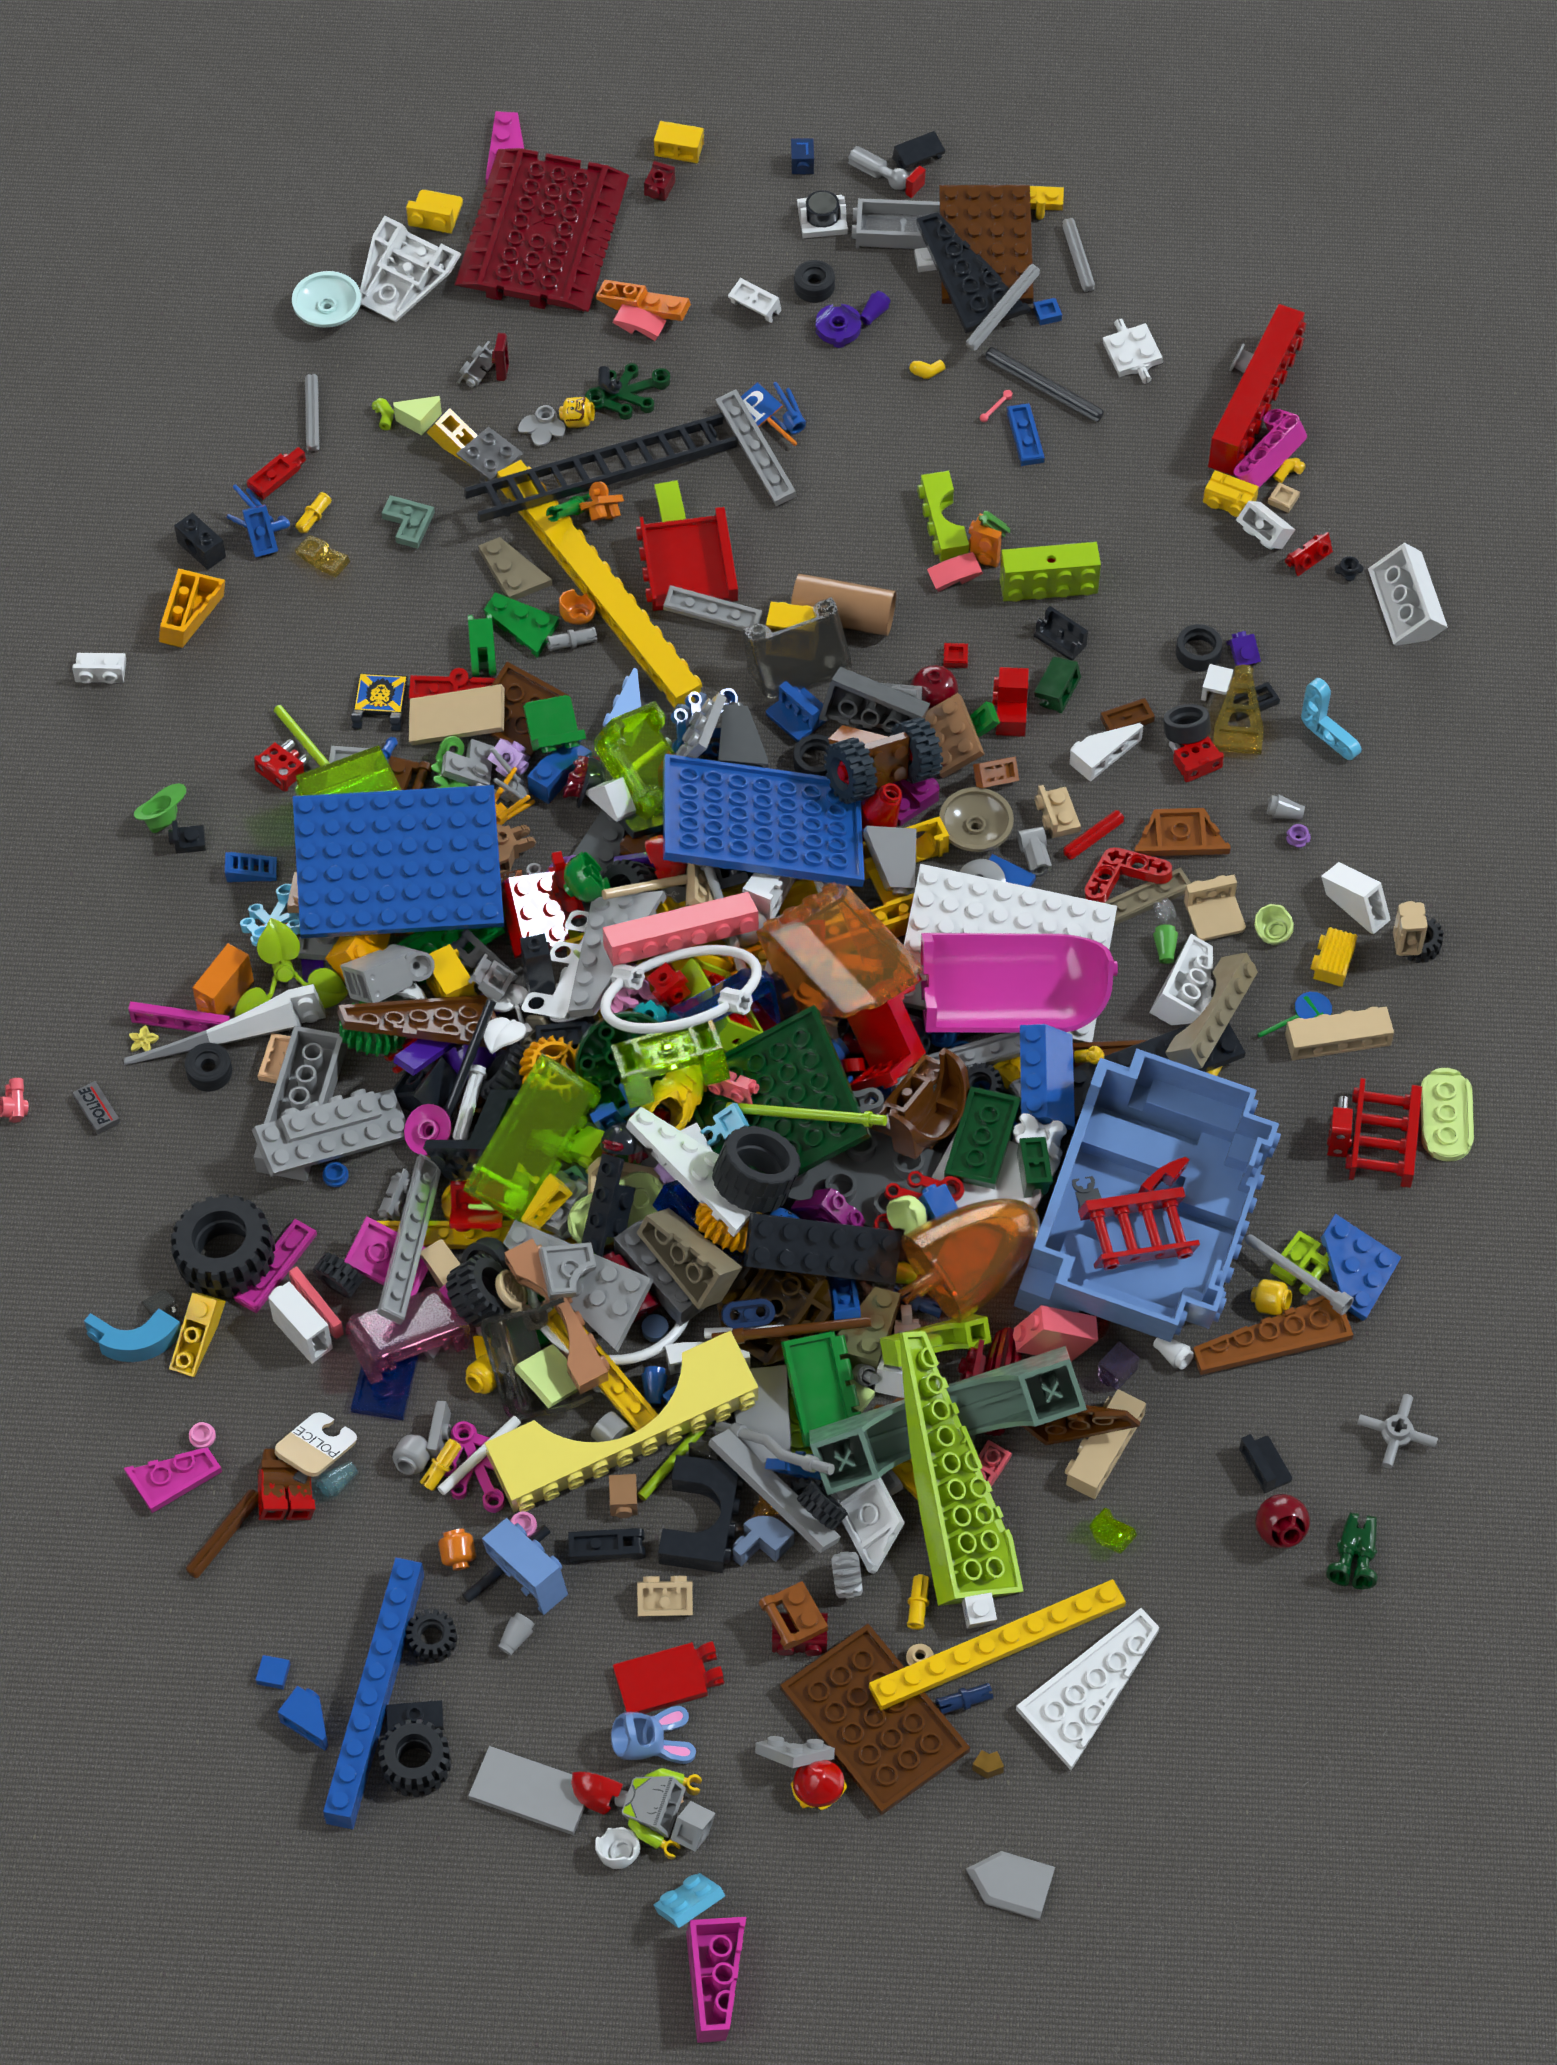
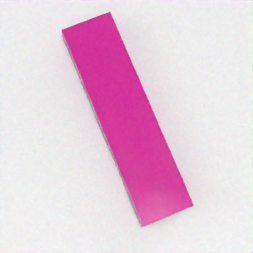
M131 1001L128 1008L132 1023L199 1033L230 1020V1016Z
M294 1219L275 1244V1251L273 1252L275 1258L273 1264L269 1265L270 1271L265 1277L261 1276V1282L255 1287L253 1285L247 1286L248 1291L242 1294L239 1291L234 1297L235 1302L257 1314L271 1292L280 1284L316 1237V1230Z

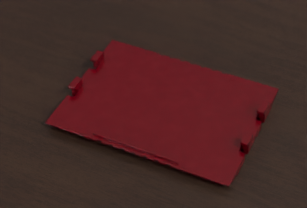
M523 148L498 149L485 188L487 191L483 194L484 200L481 201V209L477 213L479 216L475 219L474 224L476 225L473 226V234L470 235V243L467 244L455 286L485 291L486 298L502 301L503 294L498 292V289H503L505 296L529 300V306L545 309L546 304L589 312L601 272L600 267L603 266L604 261L602 260L606 256L605 250L609 246L607 243L611 239L610 233L614 229L612 226L616 222L615 216L618 215L629 175L604 164L589 162L588 169H582L581 160L546 153L545 161L538 160V151ZM541 297L547 298V303L541 300Z

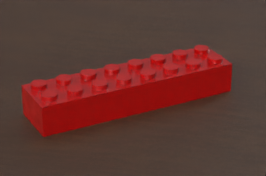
M1278 304L1212 436L1209 468L1235 476V467L1246 457V451L1250 452L1255 441L1253 437L1255 434L1259 435L1263 426L1262 419L1271 410V401H1276L1280 390L1279 385L1284 384L1288 375L1286 370L1288 367L1292 368L1296 359L1295 352L1296 350L1300 351L1303 346L1304 338L1301 336H1303L1307 325L1304 322L1305 312Z

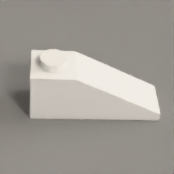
M1138 723L1088 736L1082 742H1076L1070 750V765L1091 782L1142 740L1143 725Z

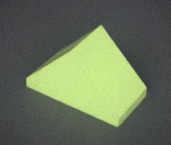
M440 396L393 402L395 420L420 435H423L442 415Z

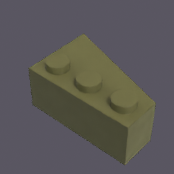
M875 1287L860 1305L861 1317L871 1316L872 1327L841 1330L837 1334V1336H845L848 1349L847 1354L840 1355V1360L849 1358L852 1369L857 1364H867L872 1366L877 1372L882 1357L880 1338L892 1334L900 1309L901 1293Z

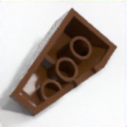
M1086 1405L1087 1410L1036 1427H1022L1044 1445H1051L1140 1427V1421L1126 1410Z

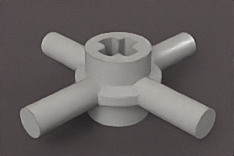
M1409 1394L1403 1395L1397 1415L1381 1421L1360 1414L1357 1423L1382 1433L1383 1439L1388 1444L1382 1466L1388 1469L1393 1467L1398 1448L1407 1445L1410 1441L1433 1448L1437 1444V1437L1414 1431L1412 1423L1407 1418L1413 1401V1397Z

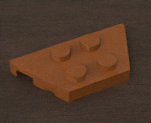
M1204 808L1154 809L1134 852L1148 856L1230 854L1231 848L1228 842L1225 843L1222 839L1220 830L1211 822L1210 816Z

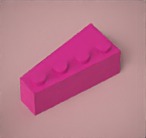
M746 1917L689 1921L686 1937L697 2043L726 2041L728 2036Z

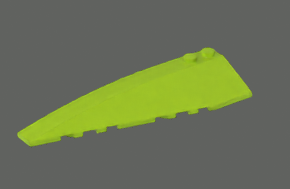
M926 1331L900 1333L901 1363L909 1445L917 1499L938 1606L960 1604L965 1597L992 1593L994 1598L1024 1592L1013 1537L1010 1530L1005 1529L1001 1517H1004L999 1506L996 1507L990 1493L993 1491L989 1481L984 1479L980 1470L983 1466L966 1426L961 1425L957 1415L960 1412L956 1402L952 1403L946 1389L949 1387L945 1377L943 1378L937 1368L939 1362Z

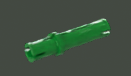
M588 493L583 496H574L567 502L549 507L546 511V516L553 515V517L548 519L551 522H555L572 514H582L585 510H581L579 503L591 502L593 500H589L591 497Z

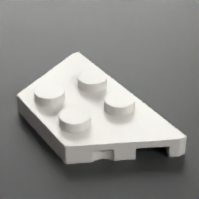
M881 1478L830 1494L848 1512V1515L842 1522L868 1572L873 1574L878 1571L905 1523Z

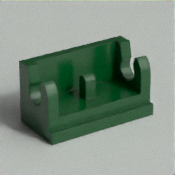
M1053 656L1034 692L1035 697L1047 700H1041L1040 706L1063 713L1081 679L1078 662Z
M1046 1137L1020 1138L1017 1148V1159L1023 1197L1030 1198L1036 1189H1041L1042 1195L1048 1193L1049 1185L1053 1183Z

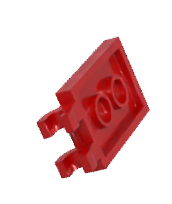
M713 1641L705 1643L697 1649H694L693 1642L613 1664L626 1712L646 1714L708 1696L706 1688L723 1685L724 1676L721 1666L706 1672L703 1662L717 1660Z

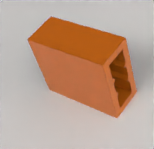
M229 943L224 947L192 987L199 1012L227 1016L254 982L249 954Z

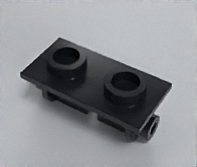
M775 971L770 975H765L760 980L761 993L770 1001L773 1015L777 1021L783 1022L800 1013L801 1008L794 995L786 998L783 996V994L790 991L783 974Z

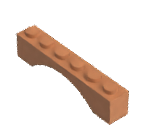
M532 1238L504 1252L505 1262L518 1284L530 1288L543 1296L562 1318L569 1338L567 1372L581 1395L608 1381L610 1366L604 1355H598L595 1349L598 1345L591 1333L586 1334L583 1328L585 1322L579 1311L574 1312L570 1305L573 1303L571 1297L549 1299L538 1253L542 1245L537 1246Z

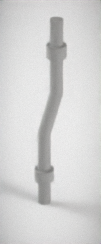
M726 1422L715 1424L716 1431L722 1433L729 1429L741 1441L745 1439L762 1444L779 1460L801 1466L805 1471L812 1473L818 1471L828 1475L834 1473L835 1467L833 1464L820 1461L818 1457L806 1454L803 1456L786 1451L769 1435L749 1430L745 1425L739 1423L729 1424Z

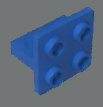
M787 681L779 686V701L766 710V715L796 742H799L826 722L819 720L823 703L802 685L793 687Z

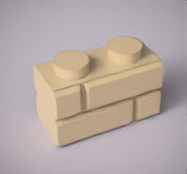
M1408 901L1398 906L1393 929L1396 955H1419L1422 952L1428 926L1425 907L1421 902Z

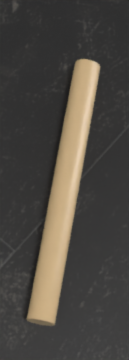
M687 874L602 890V897L606 900L687 884Z

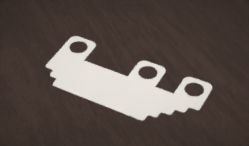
M572 911L565 923V928L585 932L586 924L576 927L571 924V920L577 915H584L588 919L589 912ZM583 938L580 944L562 941L554 944L550 951L551 961L568 963L569 965L553 995L537 992L527 995L521 1007L524 1012L561 1019L565 1018L568 1013L579 958L573 951L578 950L581 952ZM561 946H567L571 949V953L565 958L556 957L555 951ZM534 997L544 999V1005L539 1009H531L528 1006V1002Z

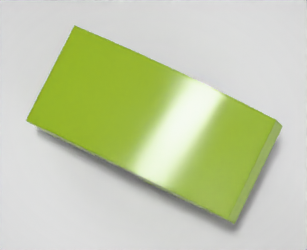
M678 480L654 484L661 522L686 519Z

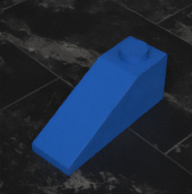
M580 745L571 749H566L565 746H562L557 751L552 752L543 758L527 776L529 793L549 804L566 785L569 773L576 768L573 762L579 760L578 756H591L592 751Z

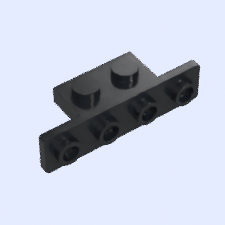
M602 1154L581 1242H591L594 1254L601 1257L606 1238H615L627 1229L636 1190L635 1187L619 1184L624 1159L608 1154Z

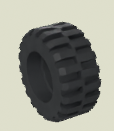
M220 1194L218 1198H213V1196L206 1197V1201L201 1203L197 1201L192 1204L191 1210L188 1211L186 1209L180 1215L182 1220L176 1221L170 1240L173 1258L185 1283L190 1288H195L196 1292L205 1295L209 1292L211 1297L217 1298L224 1294L225 1297L234 1296L233 1293L239 1291L242 1294L248 1291L247 1286L253 1285L255 1287L261 1282L260 1277H265L270 1271L269 1265H272L274 1262L275 1242L268 1220L263 1211L256 1207L255 1203L250 1200L244 1202L241 1196L234 1195L233 1198H229L228 1194ZM238 1234L245 1237L242 1246L229 1256L209 1258L201 1254L204 1246L219 1235Z

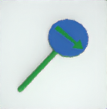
M1318 992L1303 993L1295 1002L1296 1015L1259 1032L1257 1036L1263 1037L1287 1025V1022L1296 1018L1308 1019L1322 1014L1331 1015L1332 1005L1323 994Z

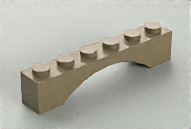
M1247 953L1221 957L1213 971L1216 979V988L1210 1003L1194 1022L1173 1038L1165 1052L1169 1060L1195 1069H1200L1204 1066L1258 973L1255 964Z

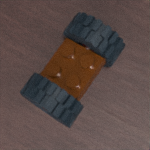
M918 717L894 725L891 730L893 734L883 739L864 744L858 738L852 737L828 745L825 750L827 754L824 755L826 760L824 768L827 769L826 777L830 779L831 783L829 785L831 789L834 788V795L836 797L839 796V800L844 802V804H850L873 796L875 794L874 791L878 787L905 779L913 784L938 776L943 767L940 764L943 762V757L940 755L943 751L942 747H939L938 742L940 740L939 737L935 736V729L930 728L931 724L929 721L925 722L924 718Z

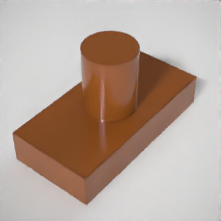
M1016 756L973 764L976 787L986 788L1019 781Z

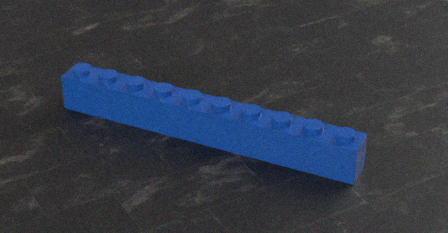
M395 1558L323 1814L328 1825L354 1829L385 1719L387 1705L390 1701L406 1644L407 1626H410L409 1621L413 1618L422 1587L424 1571L421 1562Z

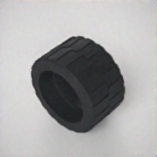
M758 1126L740 1127V1129H735L727 1136L713 1168L712 1180L719 1194L728 1200L729 1203L742 1210L754 1213L775 1211L788 1198L800 1170V1157L795 1147L779 1133ZM747 1165L756 1167L765 1172L766 1174L757 1172L749 1168Z

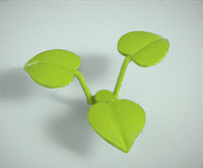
M270 918L257 942V952L260 958L272 964L274 976L272 977L270 991L267 995L259 987L246 991L237 1003L235 1017L271 1000L270 998L274 994L277 981L288 982L295 978L302 986L313 984L324 1008L340 1003L348 995V989L341 977L335 971L328 968L314 970L309 975L308 982H305L298 975V972L294 971L291 962L292 959L298 956L300 951L298 937L287 925Z

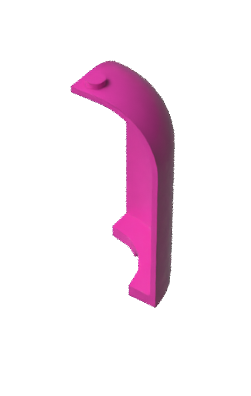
M921 933L920 966H923V975H926V981H921V1000H925L926 1010H923L925 1031L1020 1033V1025L1047 1024L1065 1032L1080 1029L1095 1020L1106 1007L1112 992L1113 976H1117L1118 963L1114 961L1111 952L1103 944L1074 935Z

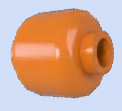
M464 1529L443 1533L444 1537L438 1542L442 1564L452 1566L453 1571L469 1568V1562L476 1558L473 1536L470 1533H465Z

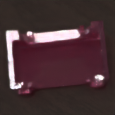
M431 1286L421 1293L410 1296L405 1320L401 1324L377 1314L378 1308L363 1314H354L349 1318L345 1333L370 1384L383 1380L382 1372L388 1367L390 1370L396 1369V1362L442 1345L444 1350H448L450 1345H452L457 1353L468 1348L470 1327L464 1317H460L457 1314L456 1309L451 1304L452 1302L443 1297L439 1291L440 1287Z

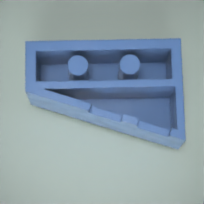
M506 1518L482 1538L487 1554L508 1577L513 1576L524 1586L521 1588V1591L526 1596L531 1593L536 1598L539 1605L538 1610L543 1615L568 1595L561 1572L563 1568L556 1557H549L545 1554L544 1548L537 1540L531 1541L520 1524L516 1523L514 1525Z

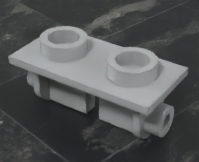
M487 341L483 348L479 345L471 355L474 360L471 363L466 361L460 369L459 373L462 376L458 383L464 379L471 388L479 385V382L486 375V372L480 367L488 372L494 364L492 363L493 349L489 350L487 348L490 343L489 341Z
M404 1168L402 1173L397 1172L391 1177L386 1194L392 1196V1198L384 1197L378 1209V1218L381 1221H388V1219L393 1221L401 1220L412 1177Z

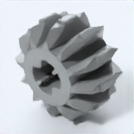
M847 1551L833 1555L831 1561L835 1591L838 1598L849 1599L861 1596L863 1586L858 1554L856 1552L848 1553Z

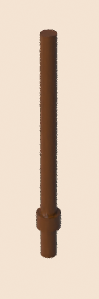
M871 1316L747 1330L741 1327L733 1328L731 1332L737 1344L745 1343V1340L872 1327ZM726 1332L712 1333V1339Z

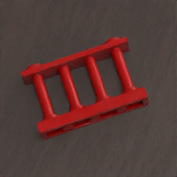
M1360 1078L1359 1087H1354L1352 1102L1356 1103L1352 1151L1351 1154L1346 1155L1345 1169H1349V1180H1354L1356 1168L1397 1173V1176H1401L1400 1186L1411 1188L1415 1169L1422 1086L1412 1085L1410 1094H1405V1096L1364 1091L1366 1079ZM1363 1101L1402 1106L1403 1109L1408 1110L1407 1116L1395 1118L1362 1113ZM1361 1123L1399 1128L1402 1132H1405V1139L1401 1138L1399 1141L1361 1136ZM1359 1146L1399 1151V1154H1403V1161L1394 1163L1358 1158Z
M1177 1187L1085 1201L1078 1210L1080 1220L1090 1219L1091 1222H1094L1103 1253L1093 1264L1094 1269L1104 1268L1105 1270H1113L1120 1265L1173 1257L1178 1259L1191 1257L1199 1247L1200 1242L1199 1240L1186 1241L1177 1208L1186 1197L1184 1188ZM1163 1209L1167 1211L1176 1243L1162 1245L1153 1215L1154 1210ZM1139 1212L1140 1215H1143L1152 1247L1138 1249L1128 1216L1130 1213ZM1109 1216L1118 1218L1127 1247L1126 1251L1113 1252L1104 1218Z

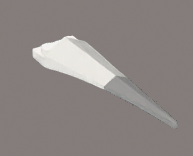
M313 984L290 989L210 1029L182 1040L123 1059L124 1065L189 1052L195 1046L203 1043L222 1045L271 1033L293 1030L294 1026L302 1027L301 1023H312L318 1019L326 1018L325 1009Z

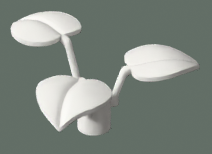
M510 984L504 996L495 1005L494 1011L507 1012L515 1008L519 1022L515 1019L510 1021L503 1017L489 1021L484 1033V1041L492 1054L500 1048L519 1040L521 1044L533 1030L528 1023H524L519 1007L523 1005L529 994L520 985ZM569 1012L563 1019L550 1016V1019L554 1022H567L581 1018L571 1017Z

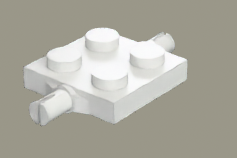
M1123 319L1116 320L1114 325L1118 332L1103 337V344L1118 376L1122 377L1138 373L1142 383L1146 384V380L1147 383L1150 382L1152 378L1147 370L1152 366L1163 363V357L1146 323L1127 329Z

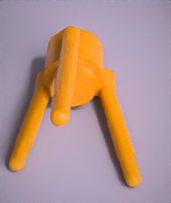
M516 767L512 768L503 781L505 784L508 785L517 771ZM501 787L495 793V803L504 791ZM526 795L508 809L501 802L498 805L495 804L497 824H504L510 818L533 805L535 800L532 799L525 803L530 799V795Z

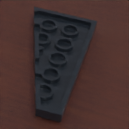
M938 212L916 218V225L965 333L976 330L1007 293L1009 288L1002 282V278L979 254L976 255L966 240L963 241L955 233V229ZM1018 299L1000 322L1030 313V307Z

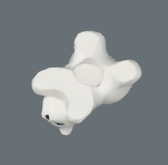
M1023 1113L1020 1115L1021 1123L1015 1125L1012 1129L1014 1137L1012 1142L1019 1144L1020 1138L1046 1137L1049 1157H1053V1155L1061 1157L1063 1153L1060 1148L1061 1139L1067 1134V1129L1063 1122L1057 1120L1052 1121L1050 1124H1041L1030 1114Z

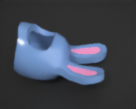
M674 1706L655 1716L639 1712H624L620 1714L612 1725L611 1741L614 1752L623 1760H640L659 1756L678 1764L691 1763L696 1755V1749L691 1743L664 1740V1732L683 1727L689 1719V1713L682 1706Z

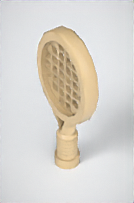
M510 1270L500 1272L495 1280L498 1296L509 1308L521 1309L528 1301L527 1288L516 1282Z

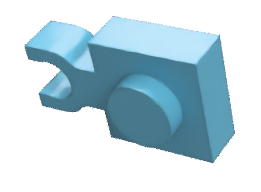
M732 1103L713 1116L716 1122L715 1125L705 1127L701 1130V1133L708 1134L711 1131L713 1132L712 1139L707 1141L708 1145L713 1146L720 1141L722 1135L726 1139L735 1129L748 1127L749 1124L738 1104Z

